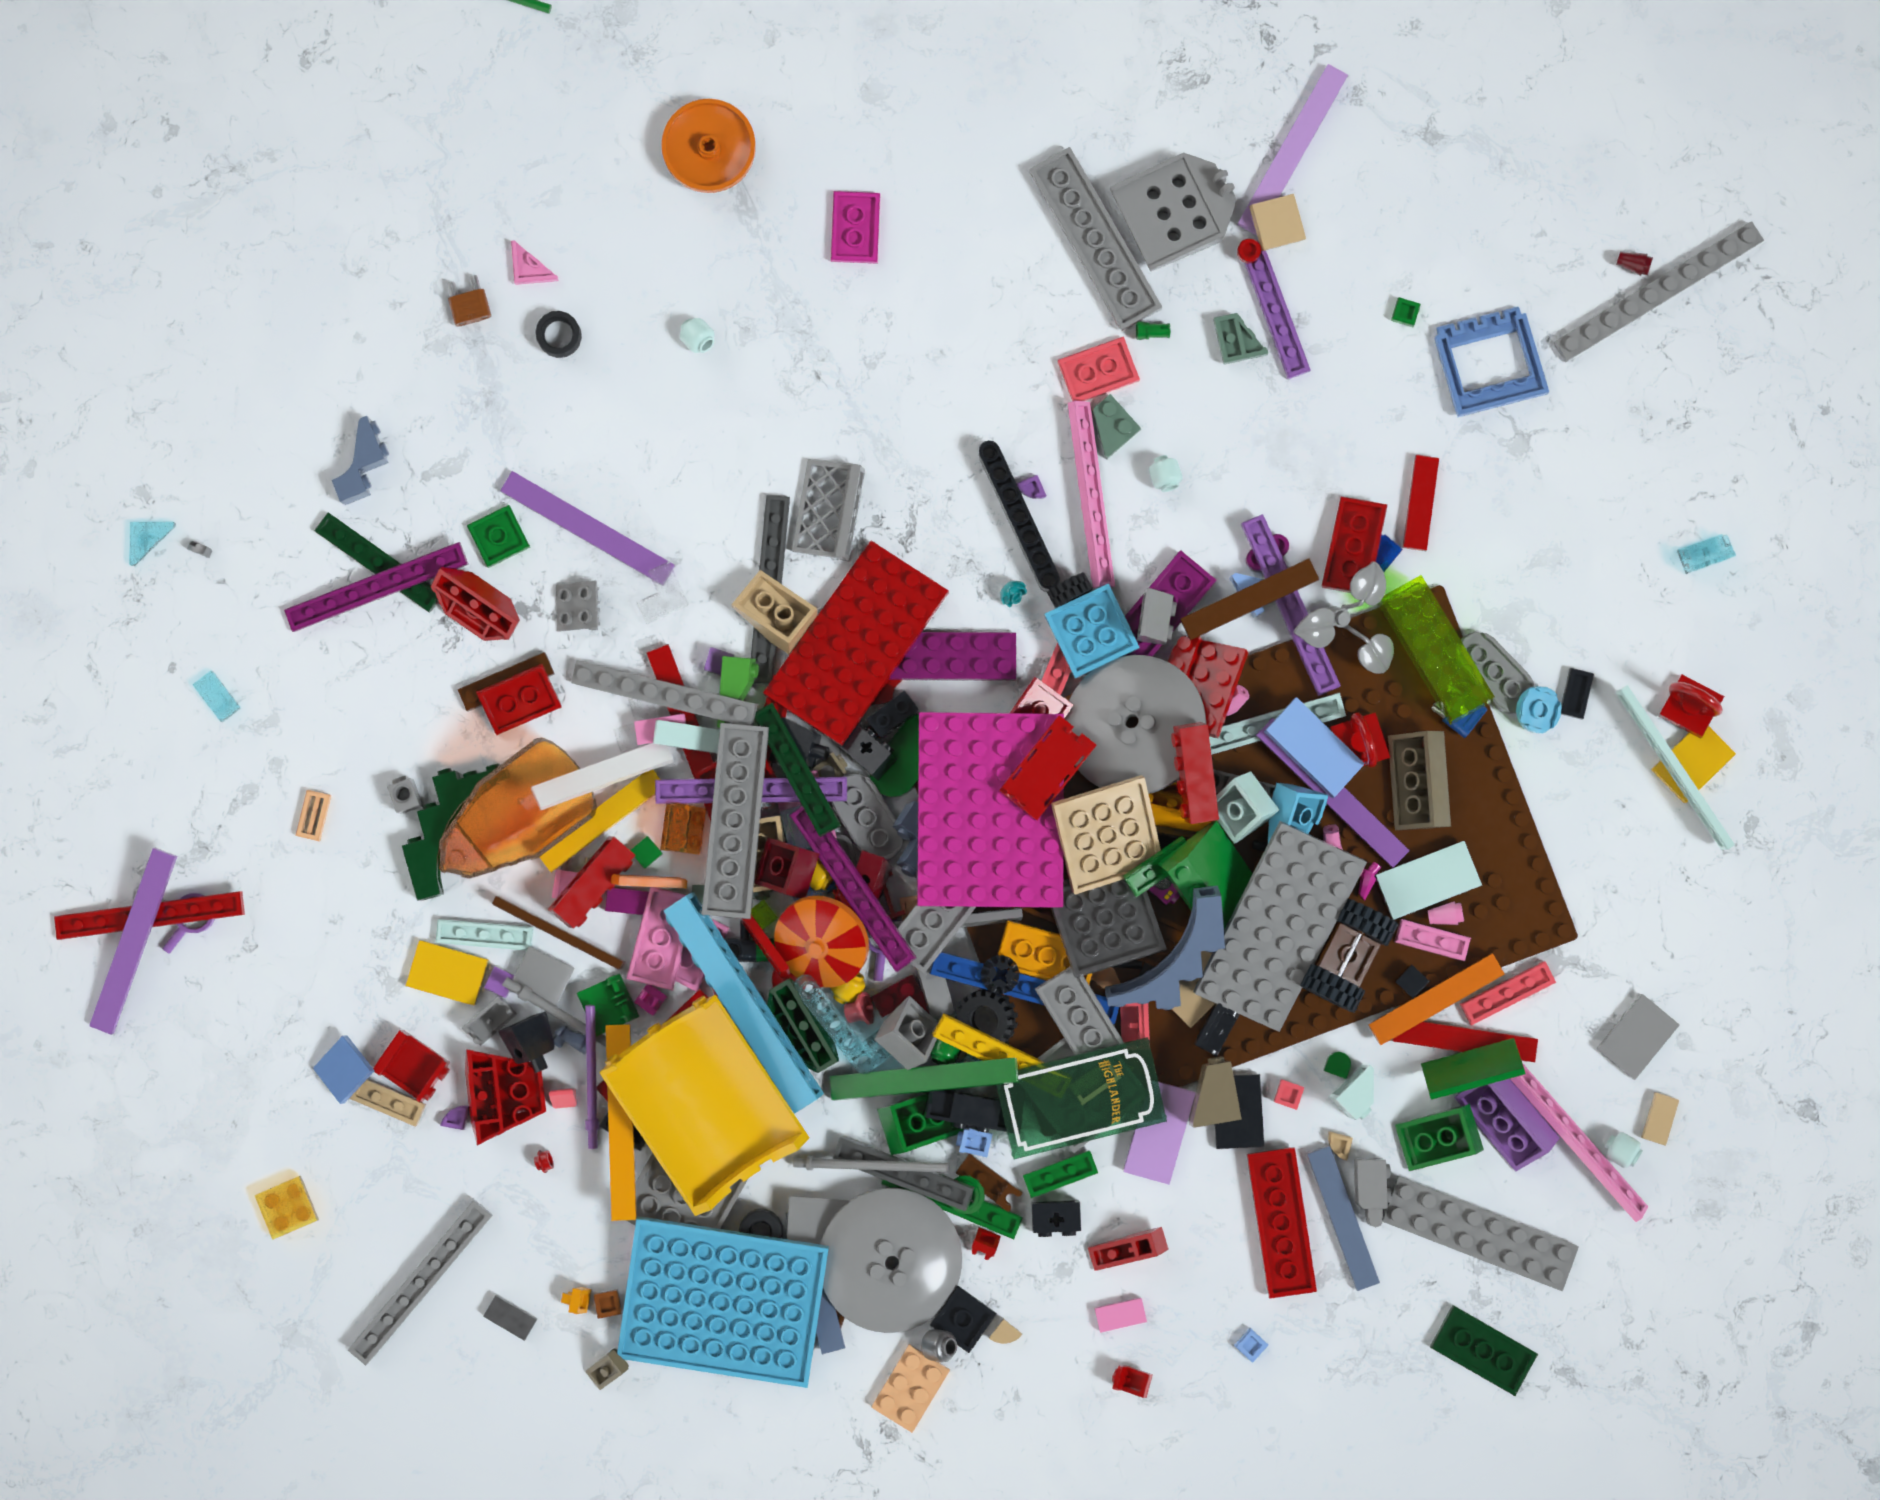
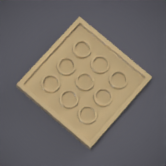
M1142 775L1051 803L1069 882L1074 895L1123 880V875L1161 850L1145 777Z

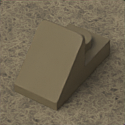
M614 1348L585 1372L598 1389L601 1390L629 1369V1365L617 1354V1349Z

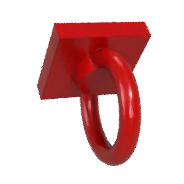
M1681 674L1678 682H1674L1669 686L1670 696L1658 717L1701 739L1713 717H1717L1722 713L1721 702L1725 696Z
M1354 713L1350 721L1329 727L1364 763L1363 766L1373 768L1377 762L1390 758L1376 713L1362 716L1360 713Z

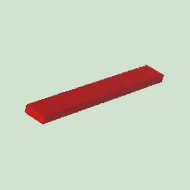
M669 644L647 652L657 680L685 686ZM667 707L670 716L685 714L686 724L700 726L696 714ZM683 748L692 774L714 763L709 752ZM704 803L711 822L712 807L709 803Z
M243 891L163 901L160 904L152 928L245 915ZM132 906L54 916L56 940L123 932Z

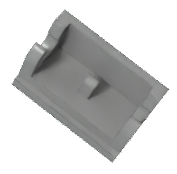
M498 996L465 1024L462 1029L473 1038L475 1044L481 1046L512 1020L517 1013L502 996Z

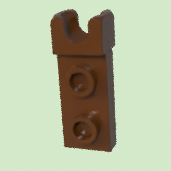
M970 1153L955 1172L959 1176L970 1175L978 1179L984 1188V1194L1007 1212L1011 1211V1204L1006 1200V1196L1014 1194L1020 1197L1023 1194L1020 1188Z

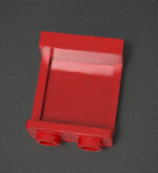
M399 1030L373 1069L379 1076L383 1075L415 1097L417 1102L421 1103L424 1100H430L436 1091L434 1086L437 1081H442L450 1071L448 1068L450 1061L405 1030Z

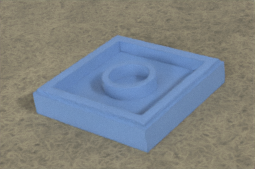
M343 1035L313 1067L339 1104H345L375 1071L348 1035Z

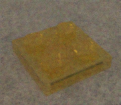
M301 1176L254 1195L272 1240L319 1220Z

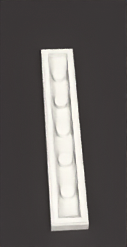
M651 743L532 786L531 791L541 811L672 763L673 757L668 746Z

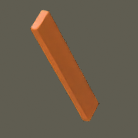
M1491 953L1372 1021L1368 1026L1379 1045H1383L1505 975L1494 954Z

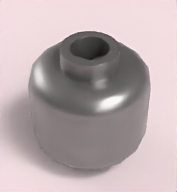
M931 1329L926 1332L922 1339L921 1350L924 1357L930 1361L948 1362L957 1351V1342L951 1332Z

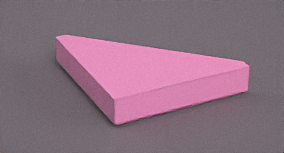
M515 240L511 241L515 285L559 281L558 276L545 267L538 259L527 252Z

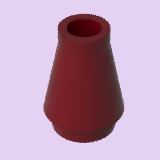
M1620 251L1616 265L1639 276L1642 274L1648 276L1653 257L1648 256V253H1626Z

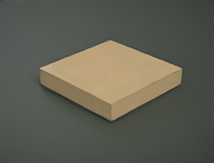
M1294 194L1249 206L1261 251L1306 239Z

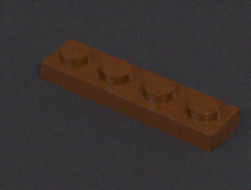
M546 652L457 689L466 711L469 712L482 706L476 694L477 691L539 664H543L548 677L555 675Z

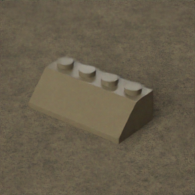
M1422 731L1388 736L1395 830L1451 827L1444 731Z

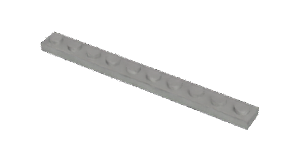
M1752 221L1567 333L1553 344L1565 363L1761 244L1764 241L1763 237Z

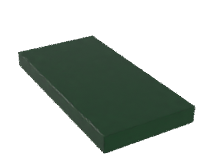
M1454 1305L1450 1308L1430 1345V1348L1513 1396H1516L1538 1356V1353Z

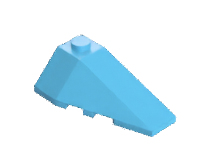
M1277 783L1272 801L1279 811L1269 819L1268 843L1279 821L1309 834L1313 825L1319 824L1329 795L1293 784Z

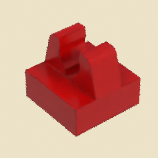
M978 1227L971 1247L972 1254L976 1255L977 1251L986 1254L985 1260H989L992 1256L994 1257L1001 1236Z

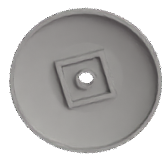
M1145 655L1119 657L1092 670L1074 690L1069 700L1073 707L1064 718L1074 726L1072 732L1077 736L1083 733L1097 745L1078 769L1087 780L1101 788L1142 775L1145 777L1148 794L1160 791L1180 779L1179 771H1176L1174 765V757H1177L1176 747H1173L1171 741V734L1174 733L1173 726L1197 722L1206 723V714L1201 696L1187 675L1167 661ZM1130 717H1137L1139 720L1138 725L1134 728L1126 726V722ZM1081 757L1079 759V761L1075 765L1076 767L1084 757Z
M880 1188L853 1198L831 1219L820 1245L829 1246L823 1284L829 1301L847 1320L859 1327L874 1332H903L928 1322L944 1306L957 1287L961 1275L962 1248L952 1221L934 1201L908 1189ZM890 1256H895L898 1258V1265L892 1269L885 1266L886 1259Z

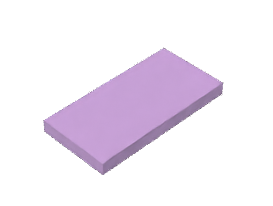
M1150 1079L1154 1096L1153 1108L1149 1114L1143 1115L1144 1122L1137 1123L1135 1126L1123 1172L1170 1185L1196 1092ZM1150 1093L1143 1099L1139 1113L1148 1111L1150 1107Z

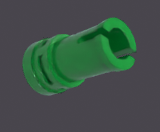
M1137 321L1136 340L1170 338V323L1149 324V322Z

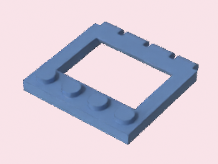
M1519 307L1502 310L1503 319H1501L1499 312L1479 316L1480 325H1478L1475 317L1457 322L1458 330L1455 329L1453 323L1437 327L1438 335L1435 336L1434 340L1457 418L1548 395V385L1526 313L1521 314ZM1517 332L1529 376L1464 392L1451 348Z

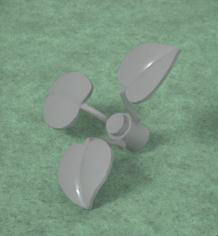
M1372 561L1368 566L1359 570L1352 578L1350 592L1353 598L1359 600L1358 602L1348 605L1343 604L1341 608L1337 606L1318 608L1308 614L1293 631L1294 634L1313 647L1323 648L1335 636L1333 626L1343 627L1366 643L1358 650V659L1361 665L1373 673L1381 674L1386 672L1394 654L1392 640L1383 634H1376L1369 640L1366 636L1348 625L1351 617L1347 611L1350 608L1362 606L1364 602L1374 606L1382 600L1386 591V578L1379 564Z

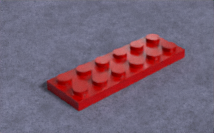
M1295 1147L1246 1154L1268 1298L1317 1292Z

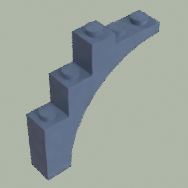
M1218 886L1193 888V907L1189 923L1178 944L1156 967L1143 975L1124 983L1106 986L1105 996L1108 1006L1122 1007L1126 1004H1146L1150 1001H1155L1157 1009L1170 1010L1181 1006L1179 980L1193 981L1196 978L1203 977L1201 951L1215 952L1218 949H1225L1222 900Z

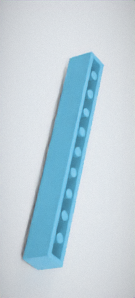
M692 892L664 910L666 921L671 927L675 928L679 935V941L691 953L693 963L702 970L706 983L715 990L719 1001L728 1010L731 1019L737 1028L740 1029L744 1039L750 1048L753 1049L758 1060L766 1069L771 1080L795 1114L816 1101L824 1093L710 916L702 915L703 905L696 894Z

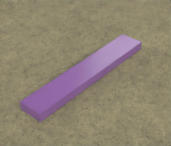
M1261 251L1257 261L1244 264L1285 374L1289 380L1306 374L1311 369L1267 251Z

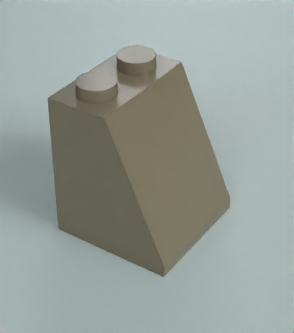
M1222 1056L1208 1058V1063L1202 1064L1188 1120L1189 1125L1193 1128L1241 1120L1231 1061L1225 1060Z

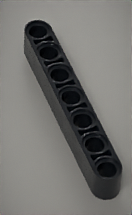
M985 441L979 447V460L1039 588L1044 592H1048L1059 584V573L1000 447L994 441ZM992 448L996 455L992 458H986L983 455V450ZM996 469H1002L1006 476L1003 479H996L992 473ZM1006 490H1011L1015 493L1016 497L1008 501L1003 498L1002 494ZM1016 511H1021L1025 514L1026 518L1022 522H1017L1013 519L1012 515ZM1027 532L1034 534L1035 541L1032 543L1024 542L1023 534ZM1042 554L1045 557V562L1040 565L1035 564L1032 560L1033 555ZM1045 575H1052L1055 578V584L1047 586L1043 583L1042 578Z

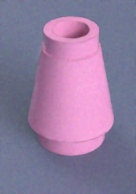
M1454 901L1428 910L1430 924L1458 925L1459 922H1464L1461 903L1455 904Z

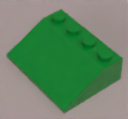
M1216 820L1209 823L1158 862L1191 911L1193 907V888L1218 886L1222 900L1224 929L1253 874Z

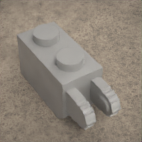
M1383 1158L1354 1159L1355 1203L1365 1209L1368 1225L1375 1228L1383 1224V1209H1388V1203H1391V1189L1387 1188V1178L1391 1176L1390 1164H1386V1160Z

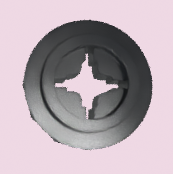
M997 955L989 958L984 963L981 970V979L989 991L996 994H1004L1012 991L1017 985L1020 972L1017 964L1011 958ZM994 966L1000 970L1009 968L1004 975L1007 983L1001 979L992 981L997 975Z

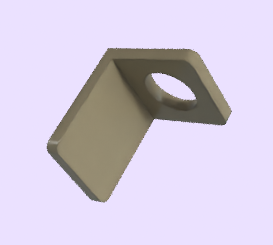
M831 752L830 757L826 761H822L812 769V771L817 770L819 777H822L821 769L829 765L835 770L833 777H843L847 774L845 767L848 765L840 754L835 756Z

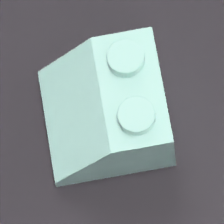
M1252 772L1234 778L1216 795L1219 820L1217 821L1234 844L1265 824L1279 811Z
M1362 1064L1329 1096L1349 1118L1355 1120L1360 1118L1362 1120L1372 1111L1370 1106L1374 1103V1068L1371 1065Z

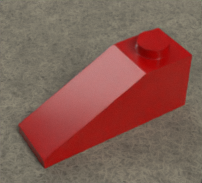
M1162 1226L1088 1247L1094 1271L1157 1257L1169 1250Z

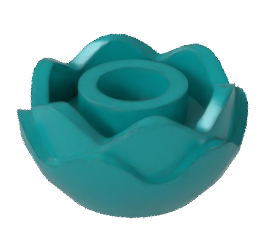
M1012 580L1008 582L1000 592L1002 604H1006L1010 608L1012 604L1020 603L1022 596L1027 594L1026 585L1021 581Z

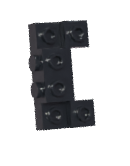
M1013 1083V1087L1008 1088L1018 1133L1020 1134L1025 1090L1019 1083ZM1001 1084L998 1099L953 1091L954 1089L928 1092L924 1113L926 1118L952 1122L953 1127L963 1129L966 1128V1125L976 1126V1131L989 1133L990 1129L1015 1133L1004 1085L1008 1084Z

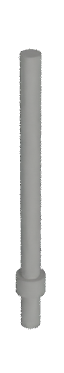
M508 977L503 982L502 986L516 993L519 999L524 1002L528 1000L586 1035L585 1023L532 992L533 989L526 985L523 987ZM603 1034L597 1036L596 1042L606 1047V1036Z

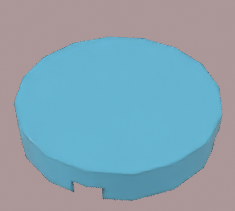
M1534 686L1521 694L1516 706V715L1518 722L1524 729L1532 733H1545L1557 725L1561 717L1562 707L1555 691L1548 687Z

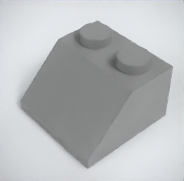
M1151 588L1146 589L1143 594L1136 641L1165 645L1167 639L1171 640L1173 626L1169 625L1170 616H1175L1177 602H1173L1174 595Z
M909 996L883 1021L874 1040L909 1070L927 1062L937 1038L933 1037L932 1033L938 1022Z

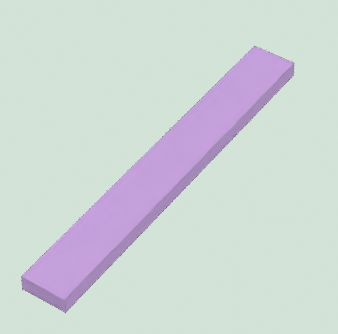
M1330 64L1326 66L1237 224L1238 226L1257 236L1249 206L1280 197L1347 79L1348 74Z

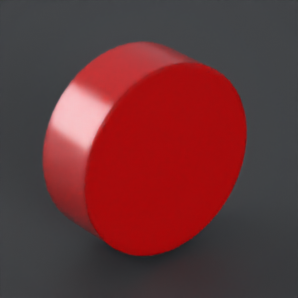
M1254 239L1241 241L1237 248L1238 258L1247 264L1257 261L1261 254V246Z

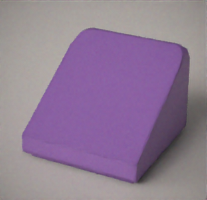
M710 647L704 670L721 675L722 656L734 657V654Z

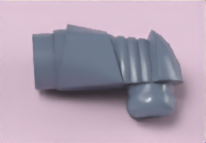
M562 1026L553 1033L555 1034L553 1037L554 1045L561 1048L566 1042L584 1055L586 1054V1035L567 1029L568 1026Z

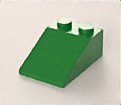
M928 1093L877 1109L891 1155L905 1153L957 1135L959 1131L964 1132V1129L953 1127L952 1122L926 1118L924 1113Z
M1470 1104L1395 1125L1409 1171L1476 1155L1484 1150Z

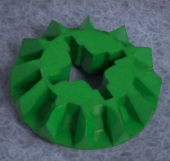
M960 1175L955 1180L975 1187L972 1199L966 1211L951 1207L959 1213L971 1214L982 1206L985 1200L984 1188L978 1179L970 1175Z

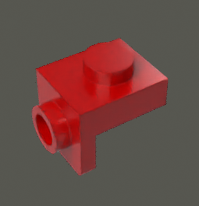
M1119 1365L1112 1376V1389L1122 1390L1142 1398H1147L1153 1374L1128 1365Z

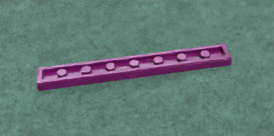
M457 542L287 608L284 612L292 632H296L433 579L441 567L459 569L469 565L461 542Z
M803 806L793 812L790 817L813 851L820 853L819 860L895 972H899L917 958L832 832L820 837Z

